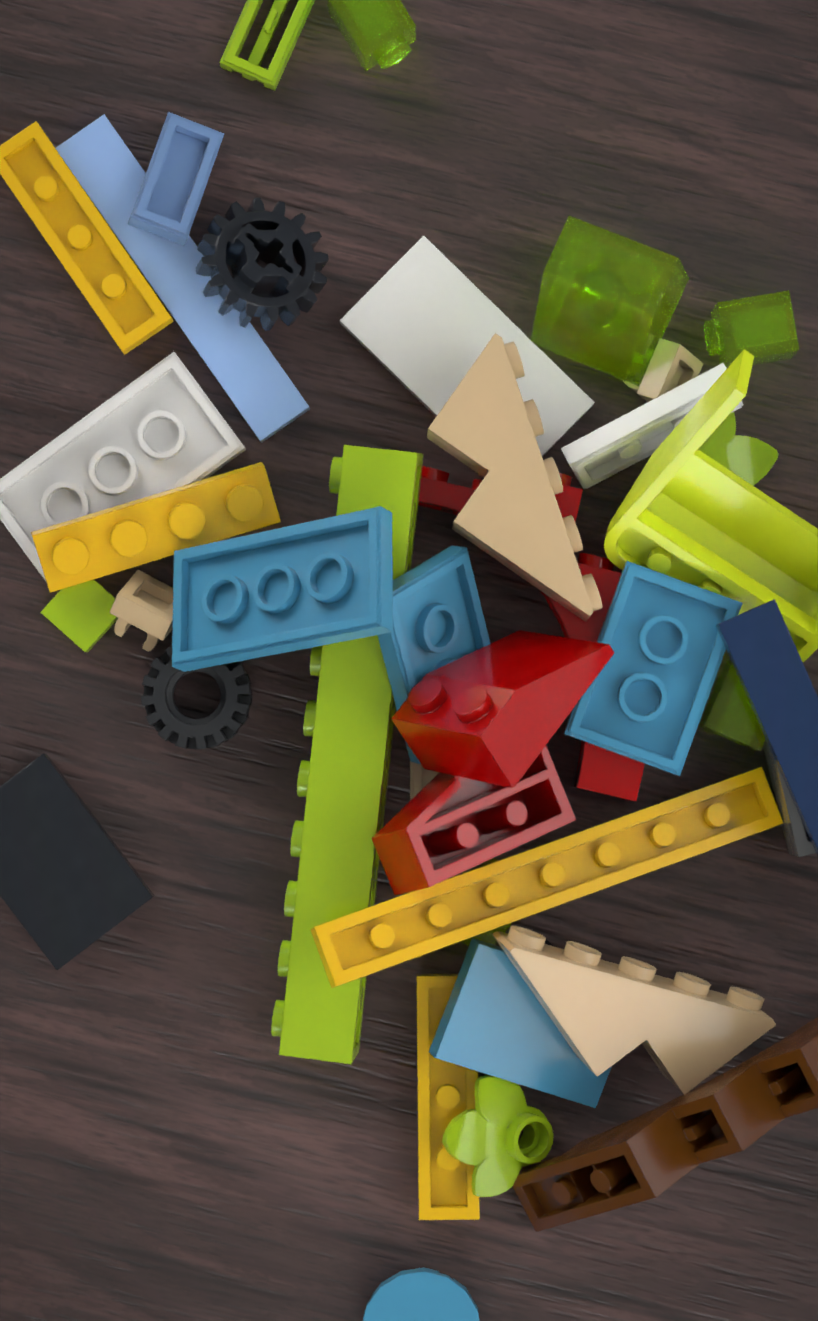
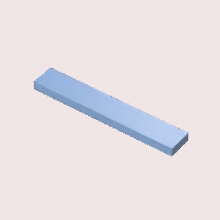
M105 114L55 148L259 441L263 443L310 410L309 405L252 324L249 322L246 328L240 326V312L234 308L223 316L218 313L223 302V298L219 294L211 297L204 296L203 290L209 280H211V276L196 274V267L204 256L197 250L198 247L191 237L188 236L183 246L128 225L146 173Z

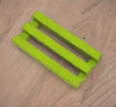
M247 0L219 62L221 68L230 72L234 70L242 74V77L251 81L257 80L264 83V87L275 91L315 0H298L268 70L260 66L289 0H274L250 57L246 61L240 58L239 55L263 3V0Z

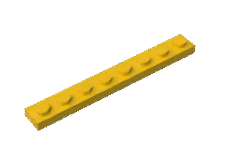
M762 767L446 879L431 887L416 890L323 923L310 930L331 988H335L783 824V820Z

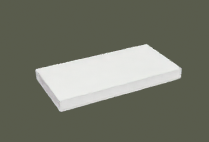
M425 236L340 320V324L435 417L495 333L502 337L504 344L514 341L525 374L524 377L516 379L523 402L531 399L534 400L544 429V434L536 437L542 457L595 403Z
M172 352L0 478V520L46 581L31 535L32 531L206 479L244 452L246 448L177 354Z

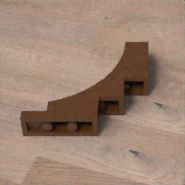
M818 1017L764 1051L689 1091L685 1095L683 1094L636 1118L587 1138L561 1156L523 1167L512 1187L535 1231H542L656 1198L699 1164L744 1151L785 1118L817 1109Z

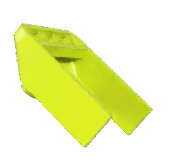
M744 349L651 455L608 525L604 540V550L608 559L621 570H623L625 562L629 561L742 602L739 614L775 599L801 660L805 662L818 649V528L698 450L746 396L754 355Z

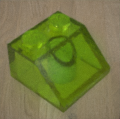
M568 216L543 272L531 341L539 347L640 387L660 338L662 339L687 285L689 276L678 257L575 217Z

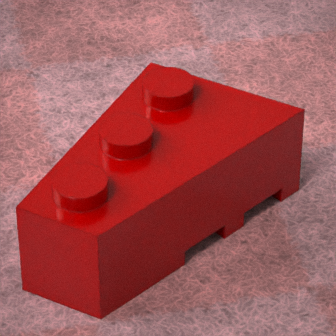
M545 746L514 788L439 772L372 837V841L394 895L431 887L575 821L576 818L547 746Z

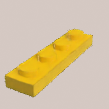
M37 121L1 144L0 175L123 354H127L174 322Z
M259 462L32 531L31 535L51 593L172 556L176 550L217 542L279 523L281 520L265 465Z
M417 974L419 1220H480L479 1197L472 1193V1174L475 1166L465 1164L453 1158L446 1151L442 1143L443 1134L451 1120L465 1110L475 1109V1081L478 1078V1071L434 1058L429 1053L458 974Z

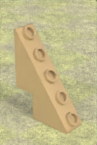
M495 333L433 420L427 432V439L484 477L454 520L452 529L586 622L593 611L603 608L601 597L593 575L591 573L584 576L581 575L574 554L583 550L581 537L573 516L570 515L562 518L555 497L556 494L563 492L560 474L553 457L543 460L536 440L537 436L544 434L537 406L533 399L523 402L516 379L525 376L518 349L514 341L504 344L502 337Z
M511 926L509 933L496 931L492 934L574 1053L597 1077L642 1043L662 1074L685 1095L776 1026L774 1020L761 1010L764 998L742 988L730 987L728 994L709 990L711 984L708 981L688 973L676 972L674 980L655 975L657 969L654 966L631 957L623 956L620 964L600 959L602 953L598 950L577 942L567 941L564 949L545 944L546 937L519 926Z

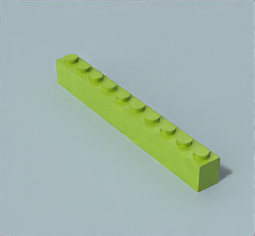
M344 445L343 457L334 456L330 470L329 491L330 493L338 494L336 516L379 506L392 512L394 580L410 571L412 566L424 454ZM377 635L312 647L310 675L319 676L317 701H307L303 724L304 736L313 737L310 761H301L297 780V796L306 797L304 821L295 820L291 837V857H300L298 880H289L284 902V916L293 917L291 941H282L278 959V976L287 977L285 1001L276 1000L271 1025L272 1036L281 1037L279 1055L352 1064L359 1053L367 976L331 988L310 929L375 905L380 858L372 837L383 828L394 732V723L391 718L396 713V704Z

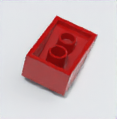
M519 630L427 673L411 689L408 698L391 720L424 769L514 788L613 656L614 651L610 644Z

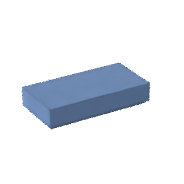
M168 112L128 225L184 246L224 133Z

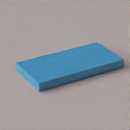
M381 506L174 551L172 667L183 672L393 632L392 512Z

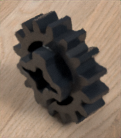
M260 197L253 199L247 212L237 201L232 203L225 214V218L218 214L213 218L207 229L210 234H204L197 248L205 256L199 261L196 267V274L211 276V280H209L203 290L204 296L211 297L219 294L223 298V302L218 313L223 316L233 308L240 312V326L245 328L253 316L260 317L264 331L272 329L278 315L287 326L292 325L300 315V310L305 313L310 311L318 300L315 294L320 293L328 279L319 272L328 262V254L314 252L313 250L322 237L320 232L305 234L301 227L305 222L306 216L300 213L292 220L284 216L285 203L281 201L276 204L272 212L265 211ZM262 260L267 266L263 268L257 263ZM227 264L231 267L232 276L228 270Z

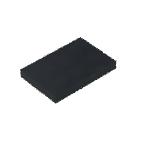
M43 753L0 786V896L55 969L59 970L155 895L47 753Z

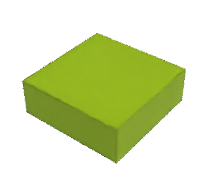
M95 579L61 589L40 612L86 653L93 648L118 620V617L109 613L116 598Z

